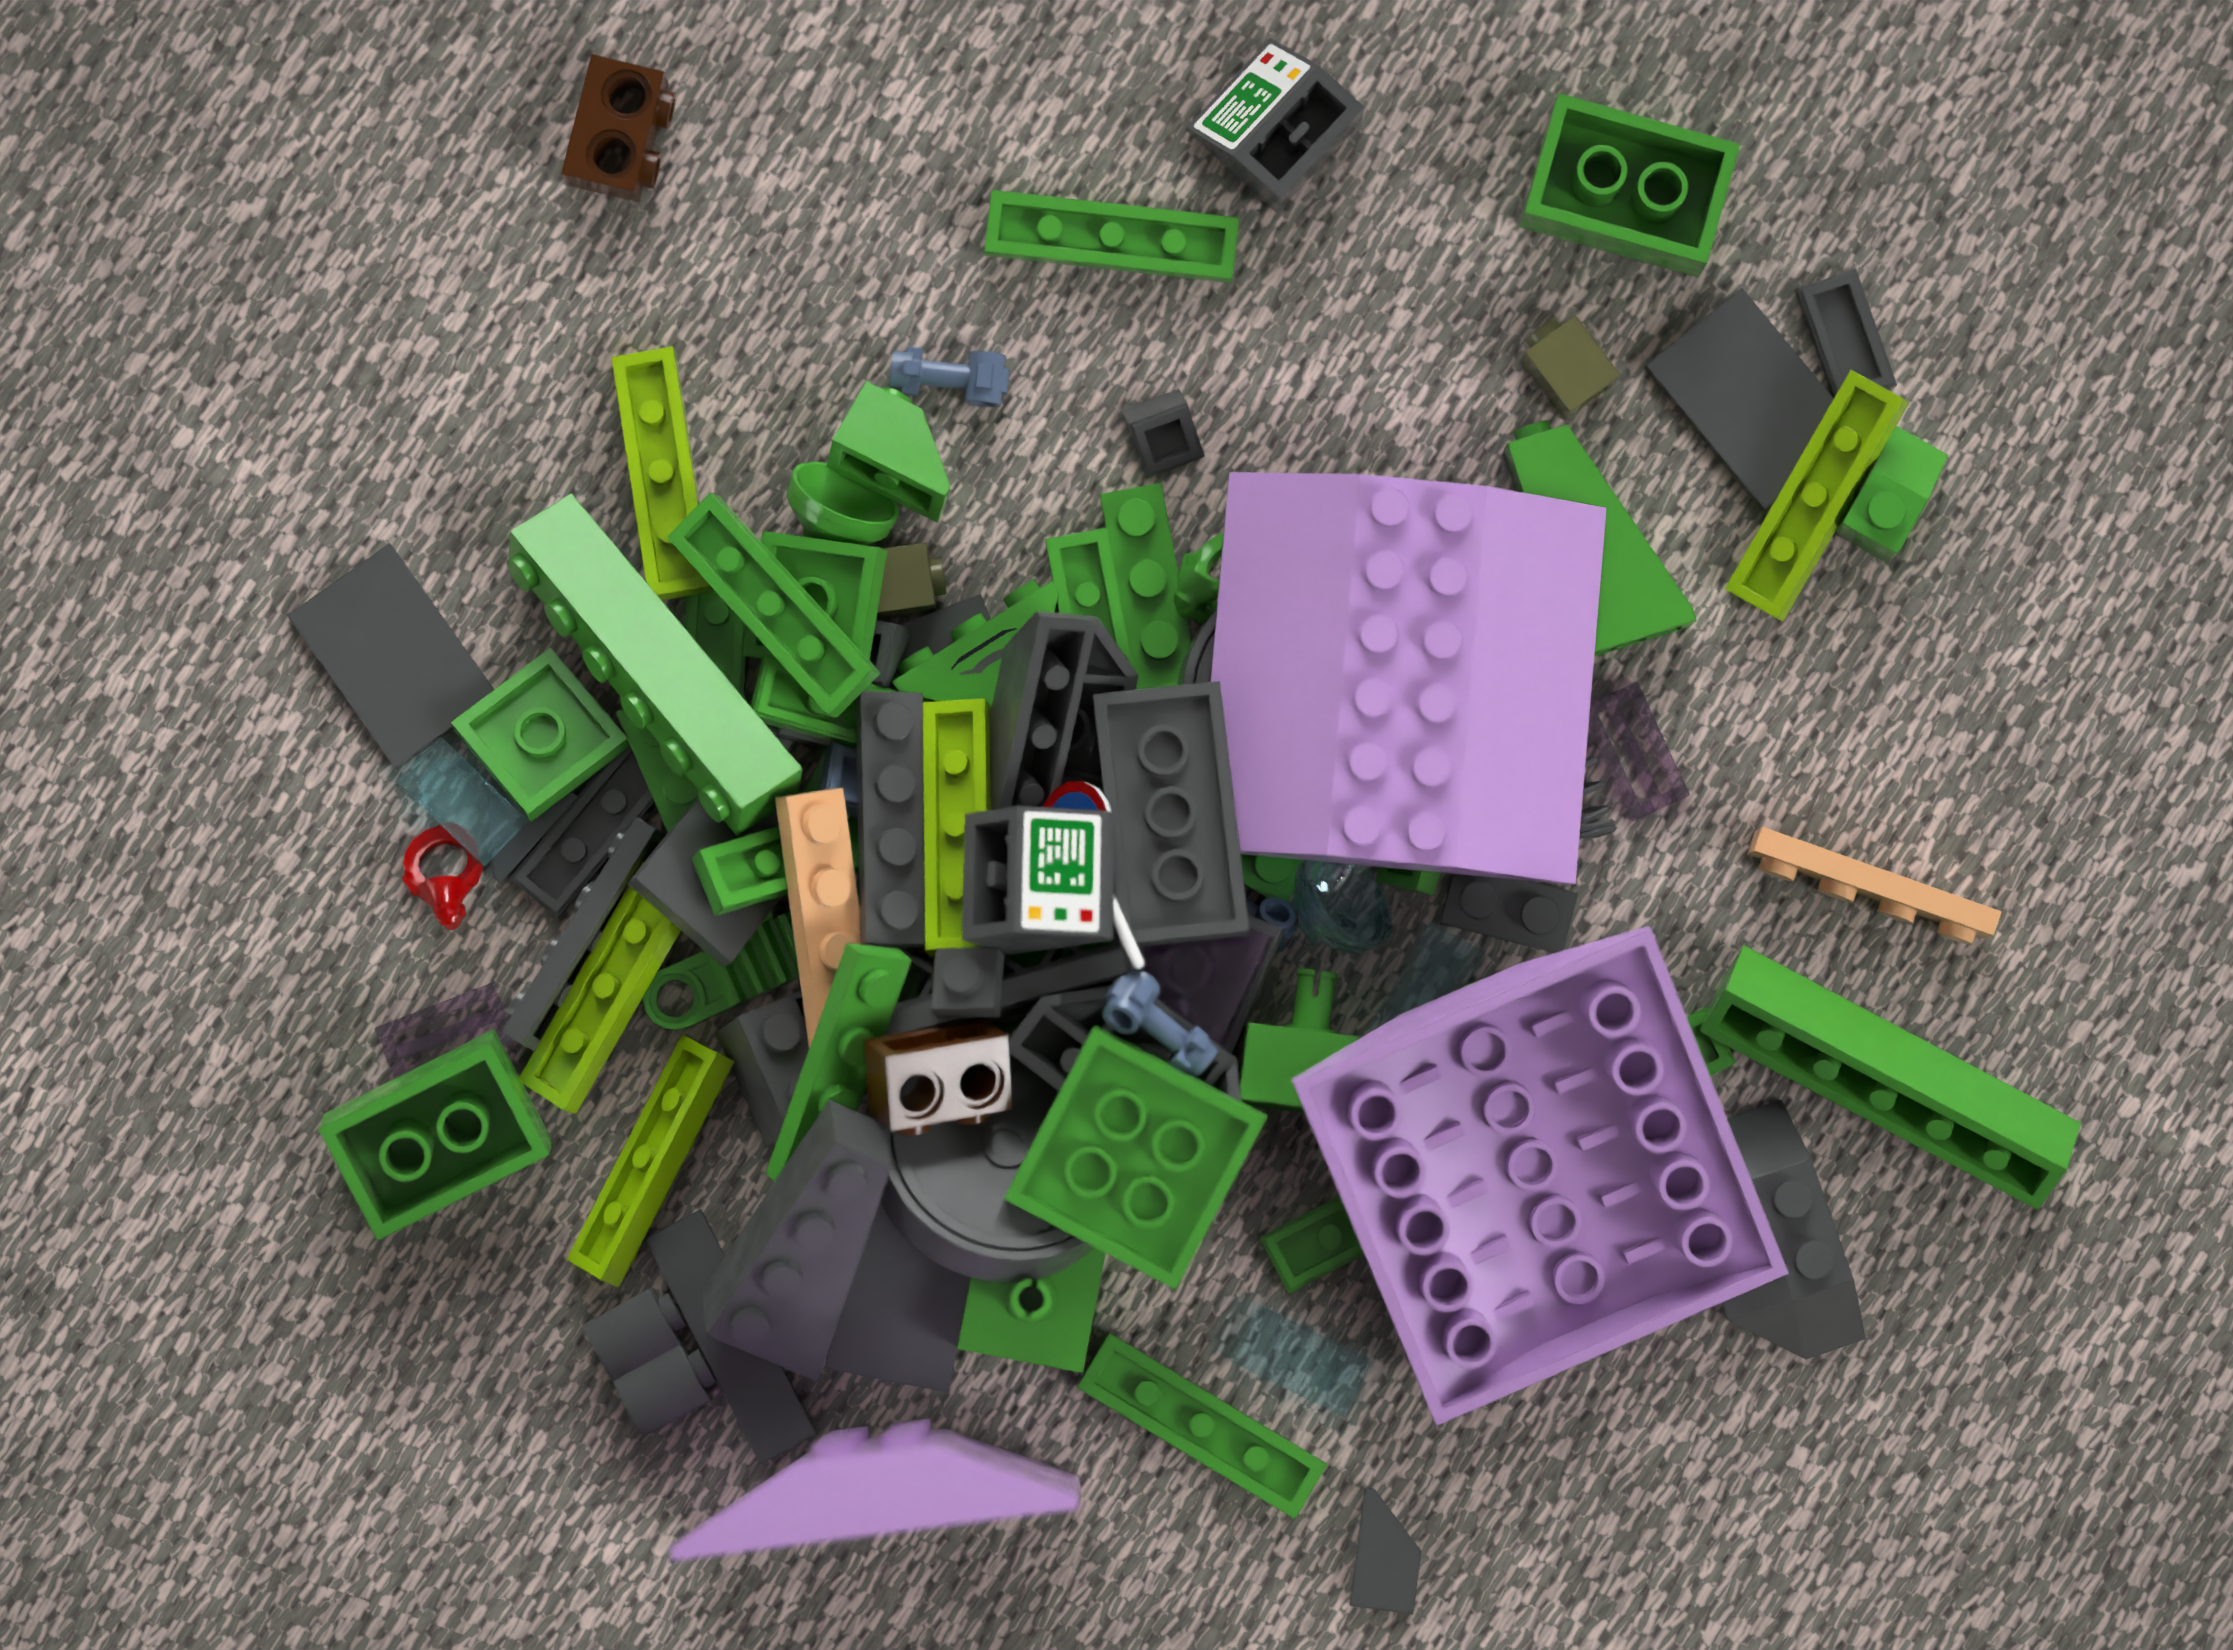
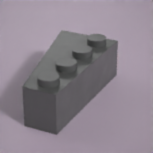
M829 1100L702 1290L706 1335L818 1382L892 1167L886 1127L882 1123L834 1101Z

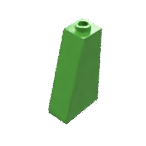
M1545 420L1515 430L1513 432L1515 441L1508 442L1503 450L1515 491L1606 508L1594 657L1691 627L1697 621L1692 606L1568 424L1551 429L1549 420Z

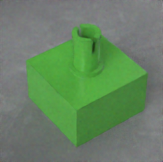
M1298 968L1296 972L1298 977L1292 1024H1286L1285 1027L1248 1022L1244 1031L1239 1070L1242 1103L1252 1107L1305 1113L1291 1079L1361 1038L1359 1036L1336 1034L1334 1030L1329 1029L1335 981L1338 977L1337 973L1321 970L1317 997H1314L1312 990L1315 969Z
M1093 1247L1083 1258L1065 1270L1036 1280L1027 1278L1020 1282L1003 1283L971 1278L957 1349L1083 1373L1106 1253Z

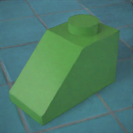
M866 381L832 440L826 467L938 523L944 512L951 486L922 408L912 404L905 394L889 387L880 388Z
M1896 426L1834 534L1888 563L1899 553L1929 500L1948 454Z

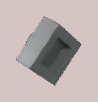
M999 948L936 949L931 1010L937 1018L1000 1017L1004 955Z

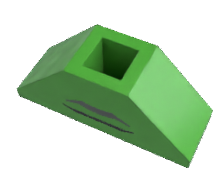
M1031 580L1003 598L1008 609L994 618L986 621L982 613H979L953 629L950 634L955 642L935 655L927 646L899 663L897 667L902 675L892 681L894 688L898 692L922 693L924 699L931 701L985 698L990 704L991 712L1004 646L1036 611L1055 612L1059 594L1056 585L1051 581L1039 588L1036 581Z

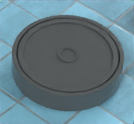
M1004 1032L1008 1035V1040L1013 1035L1011 1032ZM1010 1053L1011 1110L991 1113L989 1120L977 1124H960L953 1120L930 1124L931 1129L918 1135H899L886 1128L892 1167L880 1199L884 1210L898 1231L922 1254L956 1273L980 1280L1003 1283L1020 1282L1027 1278L1036 1280L1051 1276L1078 1262L1094 1247L1004 1199L1060 1092ZM974 1064L964 1071L960 1079V1086H964L974 1079L978 1064ZM913 1075L903 1082L899 1091V1097H904L913 1091L917 1084L918 1075Z

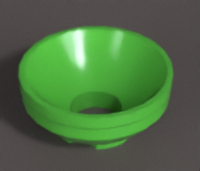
M805 462L795 467L789 479L787 499L795 517L804 528L802 534L805 537L867 546L888 536L899 516V508L896 502L827 468V463Z

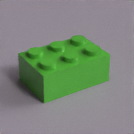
M1558 93L1550 114L1519 227L1698 278L1708 262L1740 144Z
M495 1029L325 1113L318 1127L323 1140L377 1241L548 1156L552 1144V1138Z

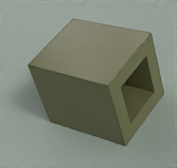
M1576 315L1560 325L1556 318H1552L1525 339L1530 349L1524 353L1521 363L1565 421L1615 385L1620 377V373Z
M927 543L883 548L888 551L876 620L937 611L935 596L947 594L942 557L930 559Z

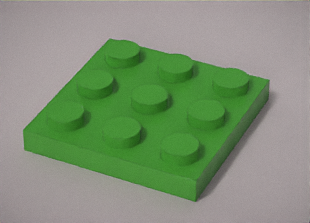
M1095 1025L1004 1199L1176 1290L1265 1123L1267 1115Z

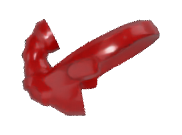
M439 825L427 829L415 837L405 850L403 860L404 876L401 878L412 896L419 897L429 905L434 912L435 919L441 926L448 930H454L460 926L463 918L466 916V908L462 901L472 888L478 884L483 870V854L479 842L468 830L455 825ZM442 844L454 845L462 848L467 853V865L457 877L446 875L426 879L421 874L422 860L434 847Z

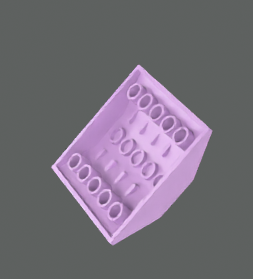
M1229 472L1210 682L1220 681L1240 854L1575 885L1606 508L1482 485L1365 474Z
M1649 926L1516 964L1398 1015L1291 1079L1436 1426L1789 1274L1652 929Z
M931 1418L893 1423L890 1426L891 1428L882 1433V1436L869 1438L868 1426L833 1430L827 1433V1436H823L822 1439L815 1442L816 1444L811 1445L812 1450L702 1523L671 1546V1560L676 1561L1079 1509L1080 1478L1079 1475L946 1428L932 1430Z

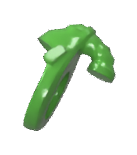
M1223 533L1216 535L1203 544L1194 554L1185 553L1178 572V590L1174 594L1176 610L1182 617H1188L1194 620L1196 624H1204L1217 610V601L1215 599H1218L1219 580L1211 578L1209 572L1212 565L1222 556Z

